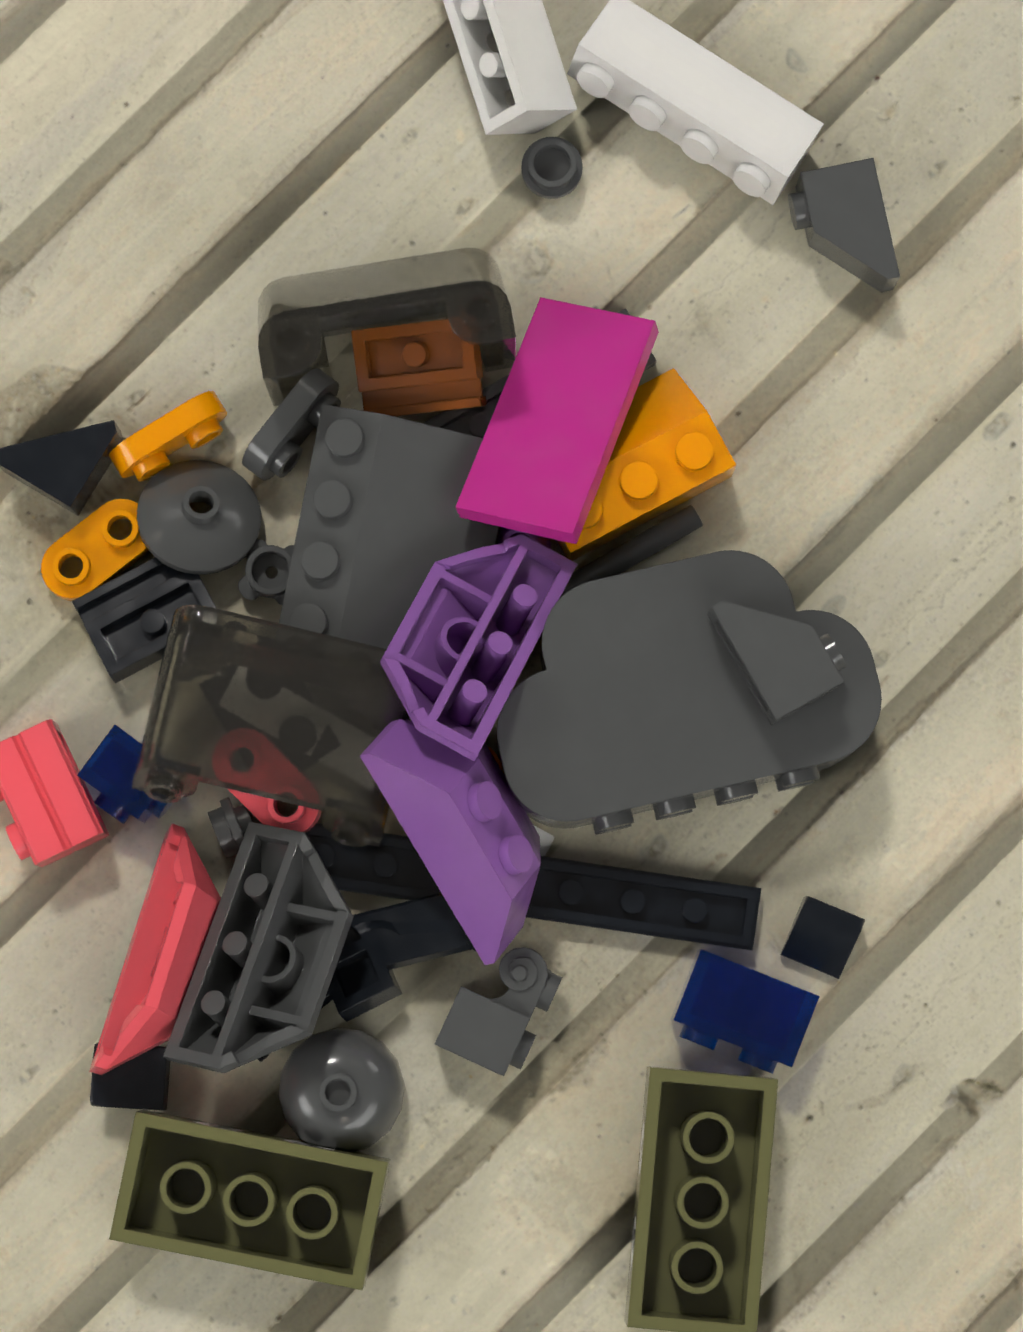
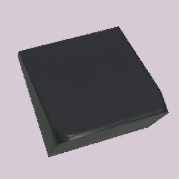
M805 896L780 955L839 979L860 935L865 919L810 896Z
M96 1043L95 1046H94L93 1058H94V1055H95V1052H96L98 1043ZM156 1046L103 1075L92 1073L90 1104L96 1107L167 1110L171 1061L163 1057L166 1047Z

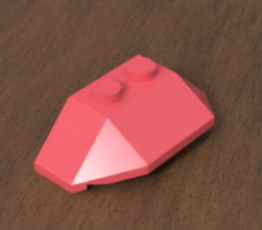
M171 824L165 833L89 1070L91 1073L103 1075L168 1041L221 900L184 827Z

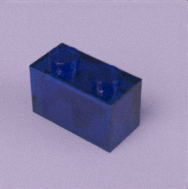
M699 949L670 1020L683 1025L679 1037L711 1050H715L718 1040L724 1041L742 1049L738 1061L773 1074L777 1063L792 1068L820 996Z

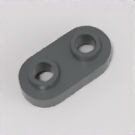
M314 368L306 373L254 436L244 453L242 465L263 481L269 480L274 475H277L279 478L286 476L301 457L303 449L300 445L314 428H318L322 404L340 407L341 400L336 397L339 391V383L319 368Z

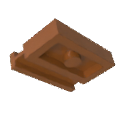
M476 315L351 331L358 391L362 393L364 409L362 411L401 416L487 405L486 396H483L481 380L483 368Z

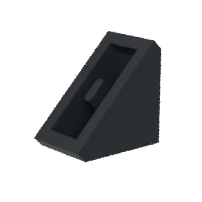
M111 420L0 448V468L5 473L79 516L112 462L109 458V453L123 441L122 433L116 422Z

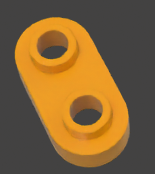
M214 391L204 392L123 440L109 453V458L122 478L135 475L139 482L145 481L169 466L171 462L167 456L187 444L190 445L191 449H196L219 436L223 432L220 422L227 416V411Z
M129 499L108 501L54 542L46 550L41 563V573L47 587L58 597L73 601L115 579L141 559L149 550L143 543L138 530V503ZM127 519L132 523L131 534L122 540L112 538L110 534L112 524L116 520ZM70 557H78L83 562L81 573L74 578L64 577L61 571L63 562Z

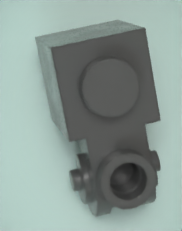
M525 947L509 951L500 962V978L504 985L509 988L503 996L489 999L462 986L460 987L435 1045L502 1076L505 1075L509 1065L521 1070L536 1037L535 1034L525 1030L535 1007L546 1012L548 1011L563 978L547 969V964L539 953Z

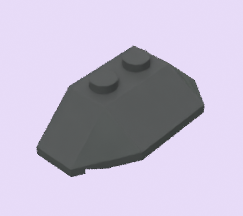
M249 822L163 1057L168 1061L227 1073L313 1034L354 916L305 832Z

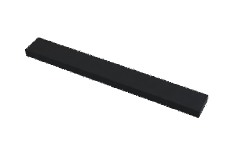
M316 823L313 828L306 832L340 891L408 901L441 893L408 836ZM541 856V865L526 918L752 951L761 888Z

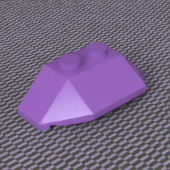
M524 534L505 539L501 544L476 548L436 561L433 564L380 661L417 731L472 761L476 760L544 629L551 609L560 599L577 563Z
M403 719L391 721L364 750L360 757L484 965L494 964L523 928L541 865L540 836L525 810L512 795L505 776L486 743H484L476 760L472 761L417 731L412 721Z

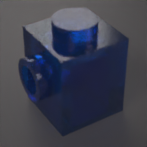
M117 725L112 727L77 775L101 792L94 803L123 824H125L130 815L144 823L151 814L160 819L171 807L181 791V788L175 784L181 772Z

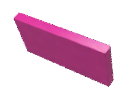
M540 297L456 504V510L460 518L577 544L659 331L656 321Z

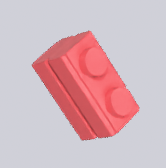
M52 719L45 720L20 732L16 736L9 737L0 742V802L5 800L15 821L6 826V831L13 848L21 860L31 856L36 866L44 867L109 836V832L58 723Z

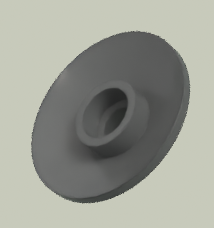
M188 460L164 468L146 484L138 501V530L143 543L151 554L168 567L189 574H213L235 566L250 553L260 532L261 510L255 492L238 473L215 462ZM193 502H203L210 505L212 509L207 513H197L191 509L190 504Z

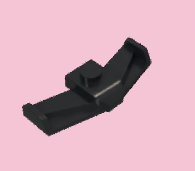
M442 893L354 914L322 1008L333 1000L338 1014L348 1022L402 994L392 969L472 949L476 951ZM269 1054L261 1058H258V1060L262 1062L269 1056Z

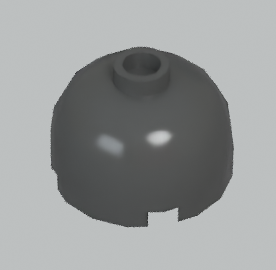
M336 1027L312 1034L292 1051L281 1071L278 1098L285 1121L300 1140L320 1147L356 1152L371 1147L391 1130L402 1110L405 1084L398 1060L382 1041L361 1030Z

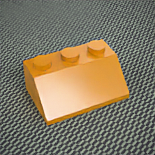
M674 368L637 387L577 544L557 540L565 557L569 560L574 561L732 477L736 468L734 459L707 410Z

